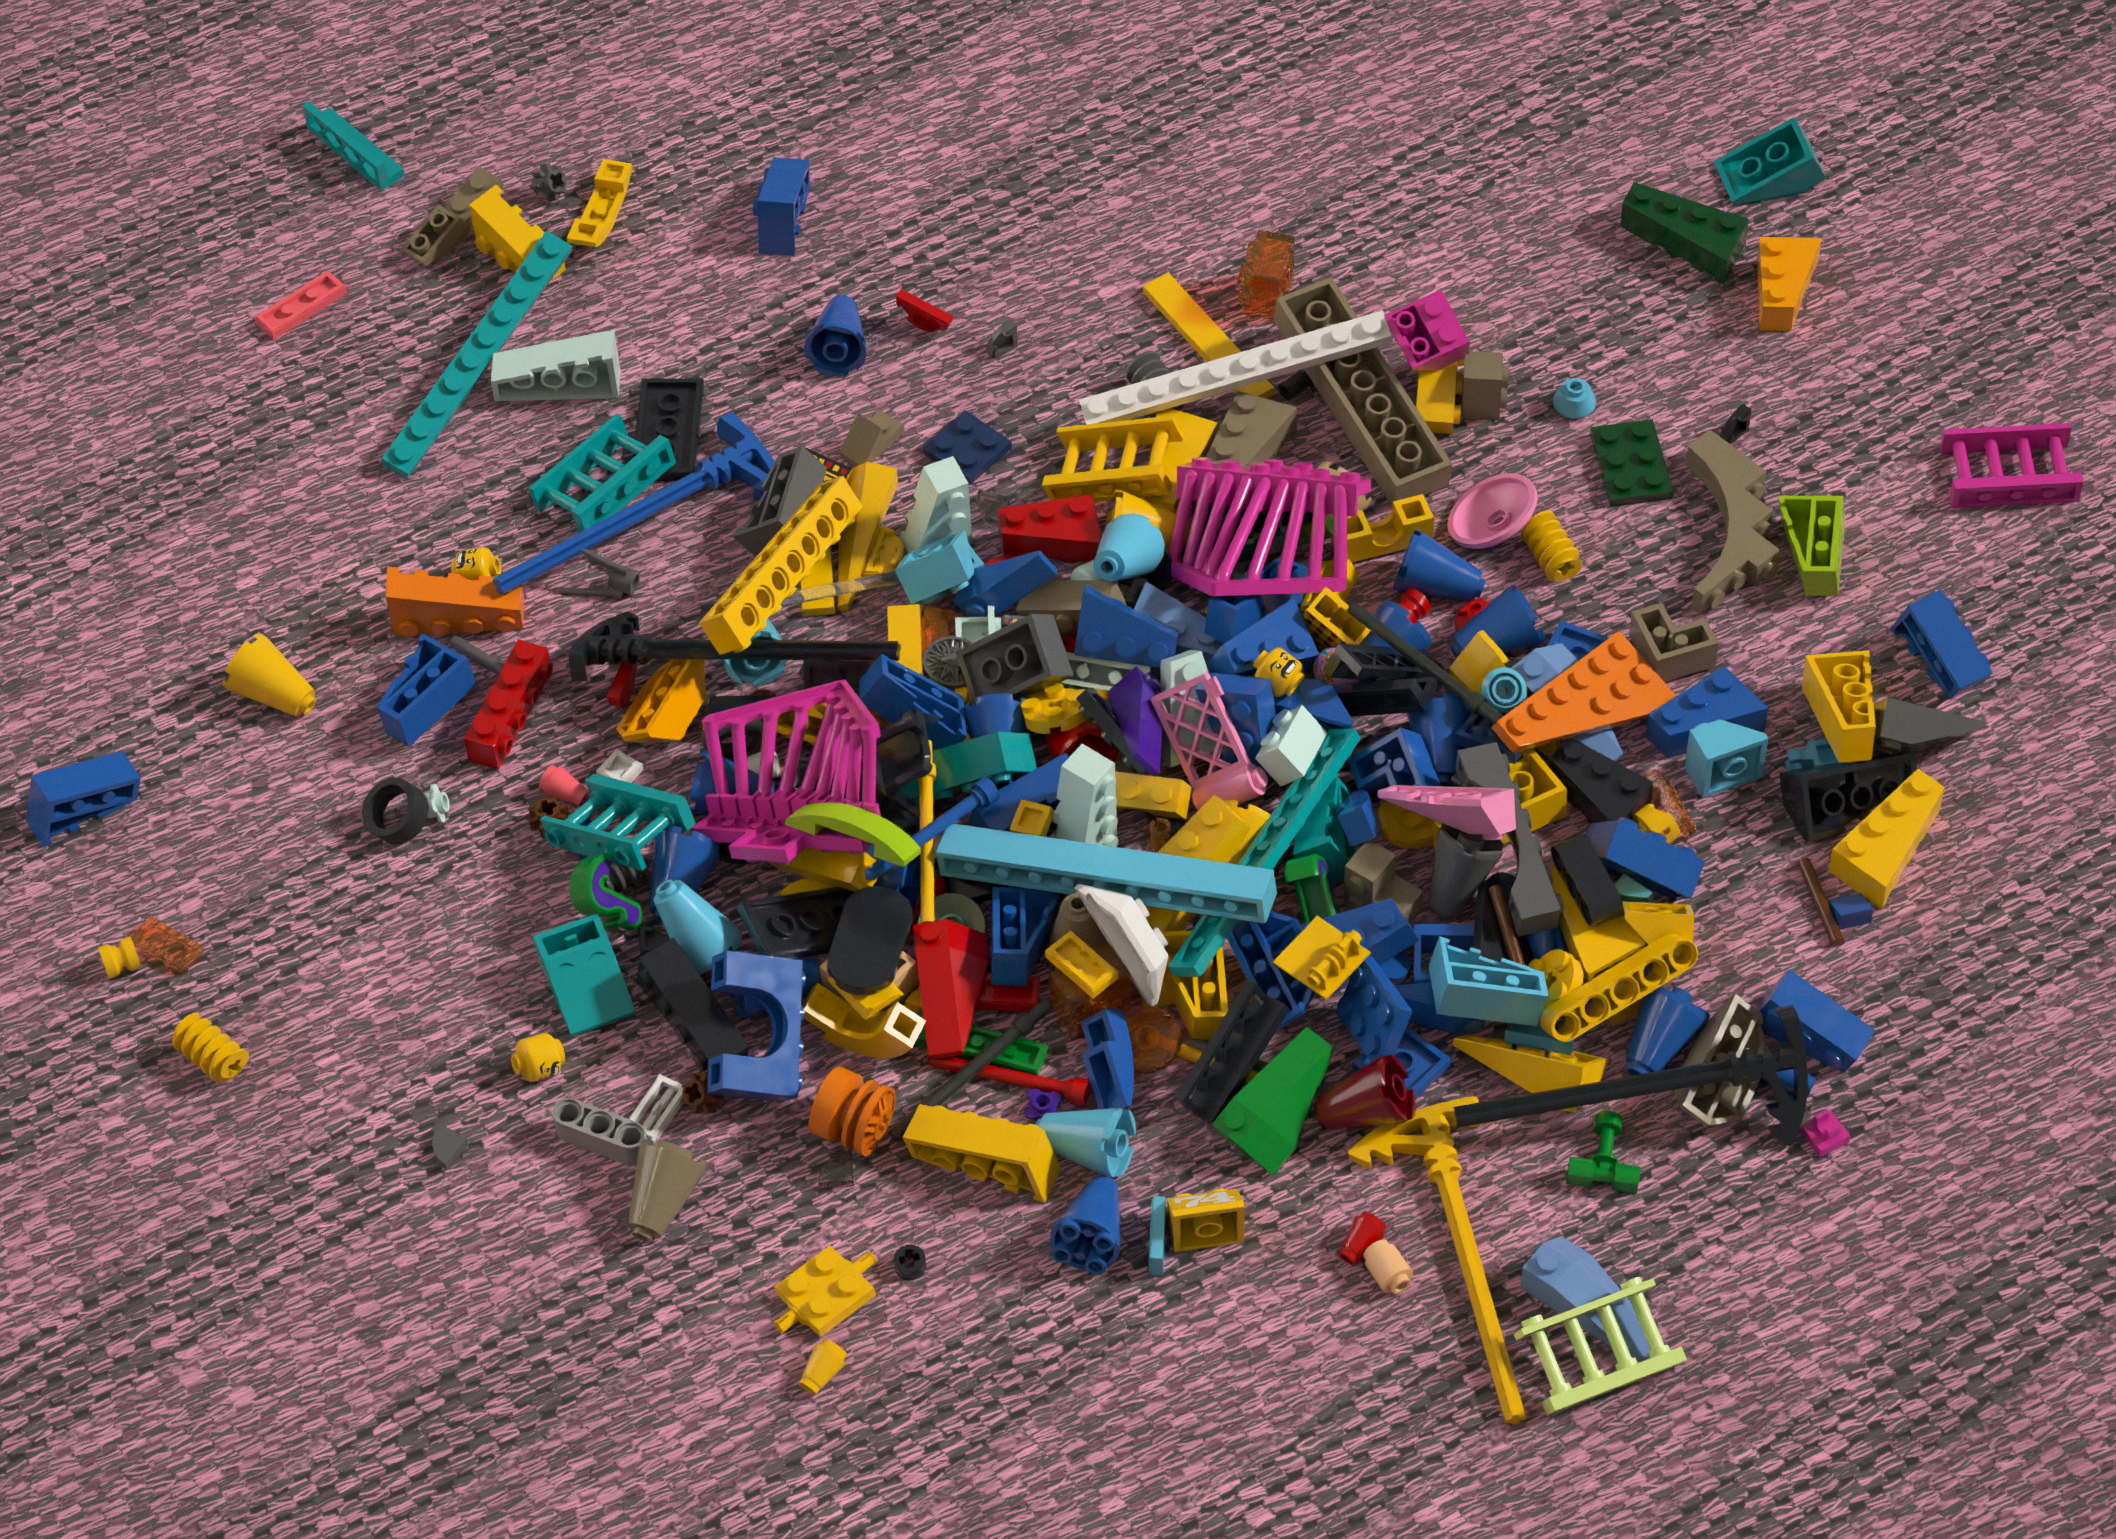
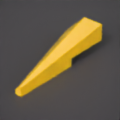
M865 462L852 468L848 484L863 507L855 515V522L840 533L841 538L838 541V610L849 612L862 581V573L898 486L897 468L871 462Z

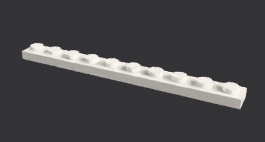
M1383 310L1080 399L1079 402L1086 425L1135 419L1393 343L1388 324L1384 319Z

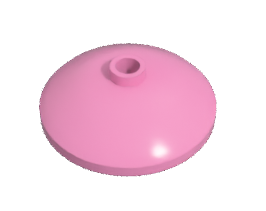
M1515 473L1500 474L1479 482L1465 492L1453 506L1447 522L1449 534L1458 545L1472 549L1489 548L1507 541L1522 530L1532 517L1538 500L1536 488L1527 477Z

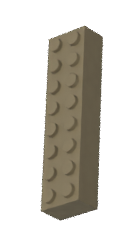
M1332 277L1276 298L1274 322L1285 339L1358 318ZM1377 347L1305 368L1308 376L1392 508L1393 501L1420 494L1427 495L1449 486L1452 462Z

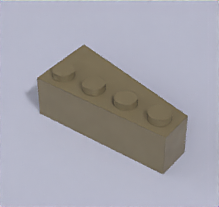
M1237 391L1206 458H1211V463L1221 464L1223 460L1240 461V466L1251 467L1252 463H1264L1265 459L1275 456L1281 450L1282 444L1288 437L1291 438L1297 431V407ZM1197 500L1193 501V506L1195 507L1197 505Z

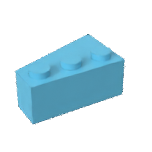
M1439 936L1428 966L1437 1014L1531 1026L1538 1025L1549 997L1544 972L1504 958L1501 959L1500 963L1480 956L1481 950L1471 947L1468 952L1448 945L1450 940Z

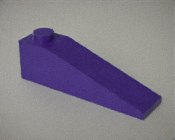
M1136 666L1107 693L1132 758L1155 777L1160 771L1163 725L1150 698L1161 693L1159 689L1162 685L1152 673L1148 672L1145 675Z

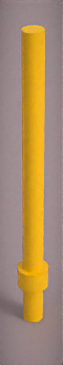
M929 740L932 770L925 777L916 779L919 781L920 830L933 822V781L936 780V765L932 760L931 740ZM933 838L921 846V923L935 921Z

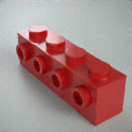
M517 640L464 737L467 756L470 762L499 770L505 757L510 753L519 731L523 729L532 707L537 703L546 681L552 675L553 663L550 661L547 647Z

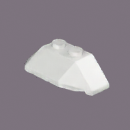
M1079 884L1074 887L1145 1002L1151 1007L1156 1005L1159 1000L1168 960V954L1164 949L1168 942L1158 927L1153 930L1145 919L1150 914L1140 898L1133 900L1127 894Z

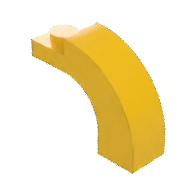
M819 983L812 987L803 1004L804 1019L824 1031L821 1038L838 1047L873 1058H894L908 1052L913 1048L926 1020L898 1002L888 1010L877 1012L864 1020L848 1002Z

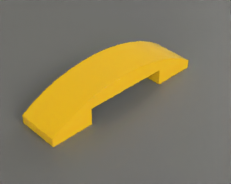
M603 159L594 178L595 189L581 219H575L566 238L567 243L598 247L604 242L613 228L624 201L632 173V163Z

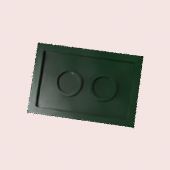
M1653 419L1590 428V437L1610 507L1673 499V488Z

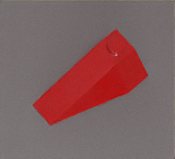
M947 919L914 924L915 954L923 1018L926 1020L924 1026L929 1060L963 1055L973 1024L972 1016L974 1009L981 997L984 975H987L990 966L987 936L985 933Z

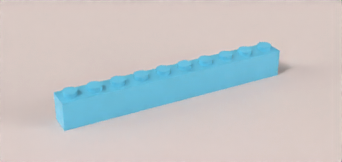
M952 824L946 828L936 850L941 876L1070 895L1077 893L1074 887L1081 884L1127 894L1133 900L1140 898L1145 906L1266 923L1277 895L1274 870L973 827L970 825Z

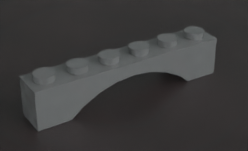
M1497 742L1458 750L1455 770L1462 787L1514 789L1516 829L1507 832L1506 835L1513 847L1517 864V877L1510 891L1508 909L1518 937L1558 928L1560 914L1564 912L1563 901L1560 894H1555L1552 888L1553 877L1550 867L1542 862L1540 841L1537 836H1532L1530 815L1527 809H1522L1519 802L1521 799L1519 786L1516 781H1511L1509 776L1510 765L1507 755L1505 753L1501 754Z

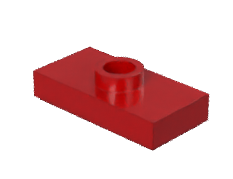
M984 975L981 997L977 1001L975 1009L1029 1012L1039 1003L1040 977H1030L1026 986L991 985V975Z

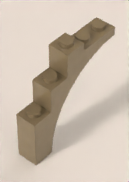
M1710 429L1688 445L1686 466L1704 482L1715 497L1723 515L1726 531V542L1721 556L1710 573L1694 587L1692 608L1700 614L1710 607L1716 608L1723 601L1727 593L1732 589L1735 591L1740 589L1746 580L1754 586L1764 579L1770 580L1779 569L1778 560L1780 553L1779 548L1765 539L1772 530L1771 522L1773 510L1759 500L1765 491L1766 471Z

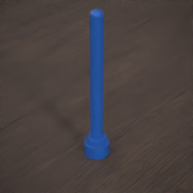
M987 777L981 778L972 785V790L969 791L968 797L911 838L920 847L977 806L979 808L983 806L989 807L999 800L1000 794L998 789ZM879 859L865 870V877L868 880H875L896 864Z

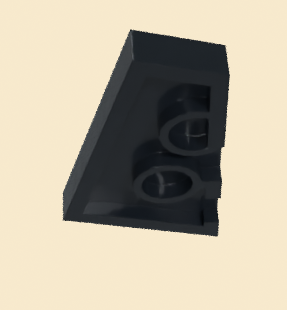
M1094 688L1084 690L1076 698L1081 704L1078 708L1083 716L1090 722L1094 720L1100 726L1102 738L1111 747L1117 746L1124 755L1122 757L1124 764L1132 772L1136 773L1138 771L1141 775L1147 773L1148 771L1132 758L1114 709ZM1160 757L1161 765L1164 762V760Z

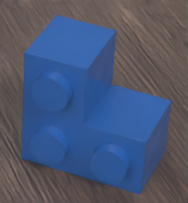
M1401 727L1347 759L1358 789L1378 794V790L1393 785L1441 786L1421 734Z

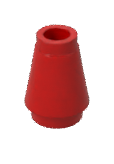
M1363 1211L1360 1216H1355L1338 1253L1339 1257L1352 1266H1356L1363 1258L1365 1250L1371 1244L1384 1238L1383 1232L1386 1229V1225L1378 1217L1366 1211Z

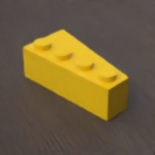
M1533 748L1526 750L1523 753V758L1515 764L1509 763L1511 781H1516L1520 789L1521 799L1519 802L1522 809H1527L1530 815L1531 832L1567 816V789ZM1432 819L1433 847L1436 848L1437 834L1442 823ZM1504 833L1503 839H1500L1503 844L1510 842L1506 833Z

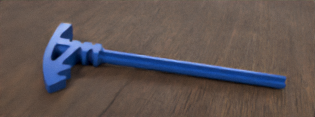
M731 411L719 418L717 433L721 440L732 445L733 448L727 447L721 451V454L716 453L710 456L709 461L704 459L698 462L696 471L493 578L496 590L499 594H505L582 553V549H590L704 487H708L712 491L718 488L719 483L723 485L731 480V476L752 486V498L760 500L765 492L761 486L775 461L755 434ZM751 463L756 464L760 469H758L757 467H755V466L752 465Z

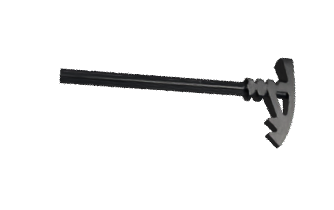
M624 612L608 618L587 630L570 648L569 664L572 681H588L589 666L603 665L606 662H609V665H618L621 662H624V665H633L635 663L646 665L652 659L876 661L881 654L894 661H899L901 645L898 641L750 640V646L739 653L731 651L719 655L710 640L652 639L649 634L635 636L633 631L640 630L639 618L631 612Z
M1793 1005L1776 1008L1788 1041L1777 1043L1774 1051L1771 1052L1767 1045L1759 1048L1758 1054H1753L1750 1048L1744 1049L1741 1057H1737L1734 1051H1729L1727 1056L1719 1061L1453 1107L1457 1128L1722 1081L1731 1082L1735 1087L1740 1086L1745 1077L1749 1079L1751 1084L1757 1083L1759 1076L1764 1074L1777 1097V1102L1766 1104L1765 1108L1771 1116L1780 1121L1779 1124L1770 1125L1768 1129L1787 1146H1791L1801 1126L1808 1095L1807 1059L1799 1016ZM1793 1069V1094L1788 1096L1776 1072Z

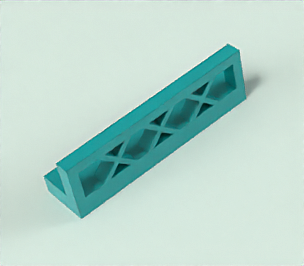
M310 101L302 105L307 129L379 190H385L405 176L404 169L333 109L328 107L321 111Z

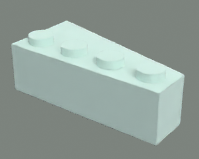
M610 330L493 353L491 385L494 401L619 398L621 369L615 332Z
M1081 744L1061 766L1056 796L1060 802L1053 814V822L1058 824L1056 834L1053 833L1050 838L1117 847L1119 839L1117 838V780L1115 779V763L1084 744Z

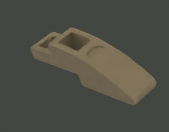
M478 166L444 208L440 205L434 208L400 249L401 252L424 266L445 256L474 230L469 204L494 185L502 189L504 186L502 180Z

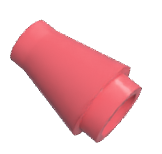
M554 765L549 766L539 782V788L544 790V795L555 796L559 800L575 804L578 807H581L590 796L589 790L562 766L558 768Z

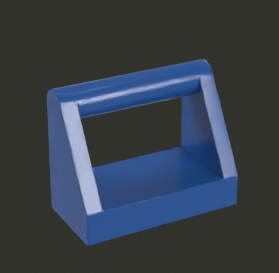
M1414 924V932L1419 938V941L1413 944L1414 984L1431 982L1430 973L1421 972V953H1433L1439 936L1449 939L1448 945L1469 952L1470 948L1473 947L1475 924Z

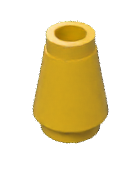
M823 1339L821 1344H815L798 1384L803 1389L816 1395L845 1366L844 1360L847 1357V1353L828 1339Z

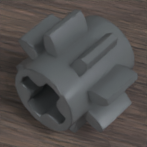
M550 163L540 165V171L531 173L533 178L530 188L538 194V200L547 198L549 202L556 201L559 198L558 194L567 193L568 177L561 171V166L551 167Z

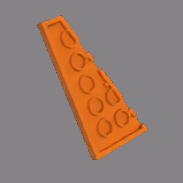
M1618 631L1500 718L1491 728L1506 746L1515 753L1546 745L1549 741L1561 738L1566 740L1573 738L1577 734L1585 732L1590 734L1626 725L1632 720L1645 718L1646 720L1648 719V714L1675 698L1676 695L1624 635Z

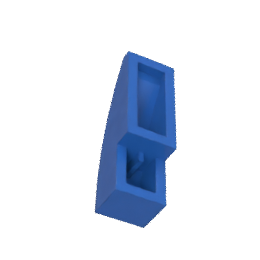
M1357 789L1353 791L1335 810L1351 847L1376 838L1382 828L1381 821L1370 796L1365 790Z
M1103 1009L1080 1022L1089 1048L1088 1051L1082 1053V1057L1098 1108L1126 1109L1132 1106L1134 1090V1066L1129 1031L1123 1009Z

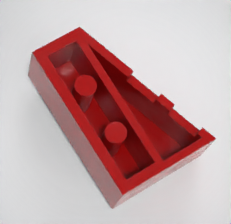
M1092 494L997 509L998 531L1003 555L1013 554L1021 556L1040 550L1046 558L1064 559V563H1074V561L1090 562L1095 559L1102 536Z

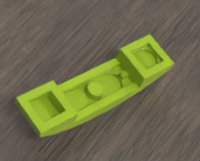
M835 802L812 803L802 806L786 818L785 825L812 835H816L827 827L875 844L874 857L902 867L921 854V847L898 826L873 812L853 805Z

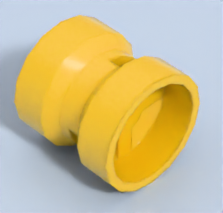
M131 936L121 939L117 948L116 945L111 946L109 944L98 947L109 979L119 976L121 971H124V967H127L130 971L142 968Z

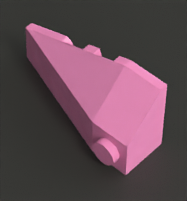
M1393 785L1378 790V798L1468 834H1483L1484 840L1503 839L1504 833L1516 829L1514 789Z

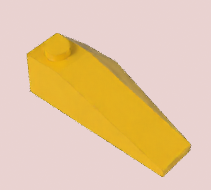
M1481 630L1477 632L1449 667V674L1470 691H1477L1481 694L1482 682L1486 675L1497 668H1506L1504 664L1509 660L1495 642ZM1561 739L1549 741L1546 745L1535 748L1551 756L1560 746Z
M1468 1034L1453 1040V1046L1530 1093L1599 1082L1608 1065V1058L1572 1051V1054L1559 1052L1545 1054L1543 1049L1521 1045L1517 1046V1049H1512L1513 1044L1506 1043L1504 1040ZM1579 1107L1562 1109V1111L1575 1112Z

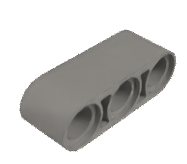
M572 1098L562 1099L554 1105L552 1115L556 1134L561 1140L626 1165H637L640 1144L644 1139H647L645 1129L641 1124ZM569 1119H575L571 1122H565ZM636 1142V1144L634 1145H627L629 1143Z

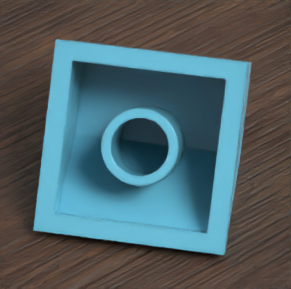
M964 530L907 553L895 568V572L911 604L921 601L924 605L939 598V593L950 588L951 592H956L969 585L968 580L975 571L967 535Z
M1721 719L1710 723H1701L1695 728L1690 729L1685 770L1701 797L1705 798L1762 778L1769 739L1766 733Z

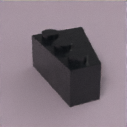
M1574 738L1564 740L1550 757L1549 768L1566 787L1567 801L1574 808L1577 807L1587 817L1589 824L1615 821L1620 817L1633 821L1632 815L1645 805L1651 804L1652 781Z

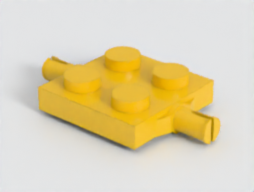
M829 1245L774 1286L776 1294L787 1304L789 1309L788 1312L773 1321L775 1328L783 1334L795 1323L800 1322L809 1326L821 1338L876 1296L874 1287L862 1276L863 1272L877 1263L875 1256L870 1251H867L852 1263L844 1259Z

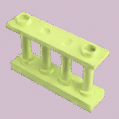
M1636 1277L1620 1284L1622 1290L1545 1320L1539 1314L1521 1322L1523 1328L1514 1334L1515 1339L1518 1341L1531 1336L1552 1387L1549 1390L1551 1397L1541 1402L1547 1416L1673 1368L1687 1360L1682 1346L1670 1350L1669 1345H1664L1645 1300L1643 1292L1650 1290L1656 1285L1654 1279L1642 1282L1640 1277ZM1628 1298L1631 1301L1651 1350L1648 1352L1650 1359L1640 1363L1637 1362L1635 1357L1631 1358L1610 1305ZM1594 1311H1597L1618 1362L1615 1365L1617 1371L1606 1376L1603 1370H1598L1577 1319ZM1564 1323L1585 1375L1582 1378L1584 1384L1575 1388H1571L1570 1383H1565L1544 1330Z

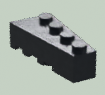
M674 938L639 958L638 972H636L637 984L674 1029L679 1041L692 1052L693 1060L701 1072H708V1060L723 1053L748 1056V1044Z

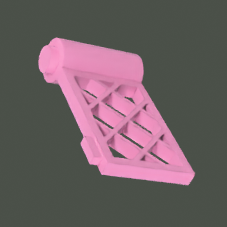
M1209 672L1150 698L1192 786V798L1197 811L1214 794L1221 800L1239 801L1238 805L1263 795L1268 784L1264 770L1251 763L1220 698L1224 692L1216 676L1210 677ZM1202 683L1207 693L1205 704L1190 698L1194 685ZM1185 690L1184 695L1180 694L1179 692ZM1171 697L1182 702L1178 717L1168 713L1162 701L1163 699ZM1188 705L1203 711L1199 725L1184 720ZM1209 714L1219 718L1222 725L1219 735L1205 729ZM1181 726L1196 732L1192 747L1182 743L1179 736ZM1202 735L1217 741L1213 756L1198 750ZM1223 745L1233 748L1238 759L1237 762L1230 764L1219 759ZM1196 757L1210 762L1207 775L1199 778L1193 766ZM1216 766L1221 767V769L1215 771Z

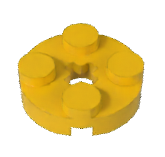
M1061 683L1050 684L1045 687V692L1026 699L1021 703L1026 727L1035 733L1050 734V728L1059 726L1061 732L1079 726L1086 720L1078 708L1081 704L1076 700L1083 691L1064 688V685Z
M1561 949L1551 950L1544 954L1540 960L1533 959L1528 965L1530 968L1544 972L1549 995L1544 1009L1583 984L1584 971L1581 962L1575 959L1574 955Z

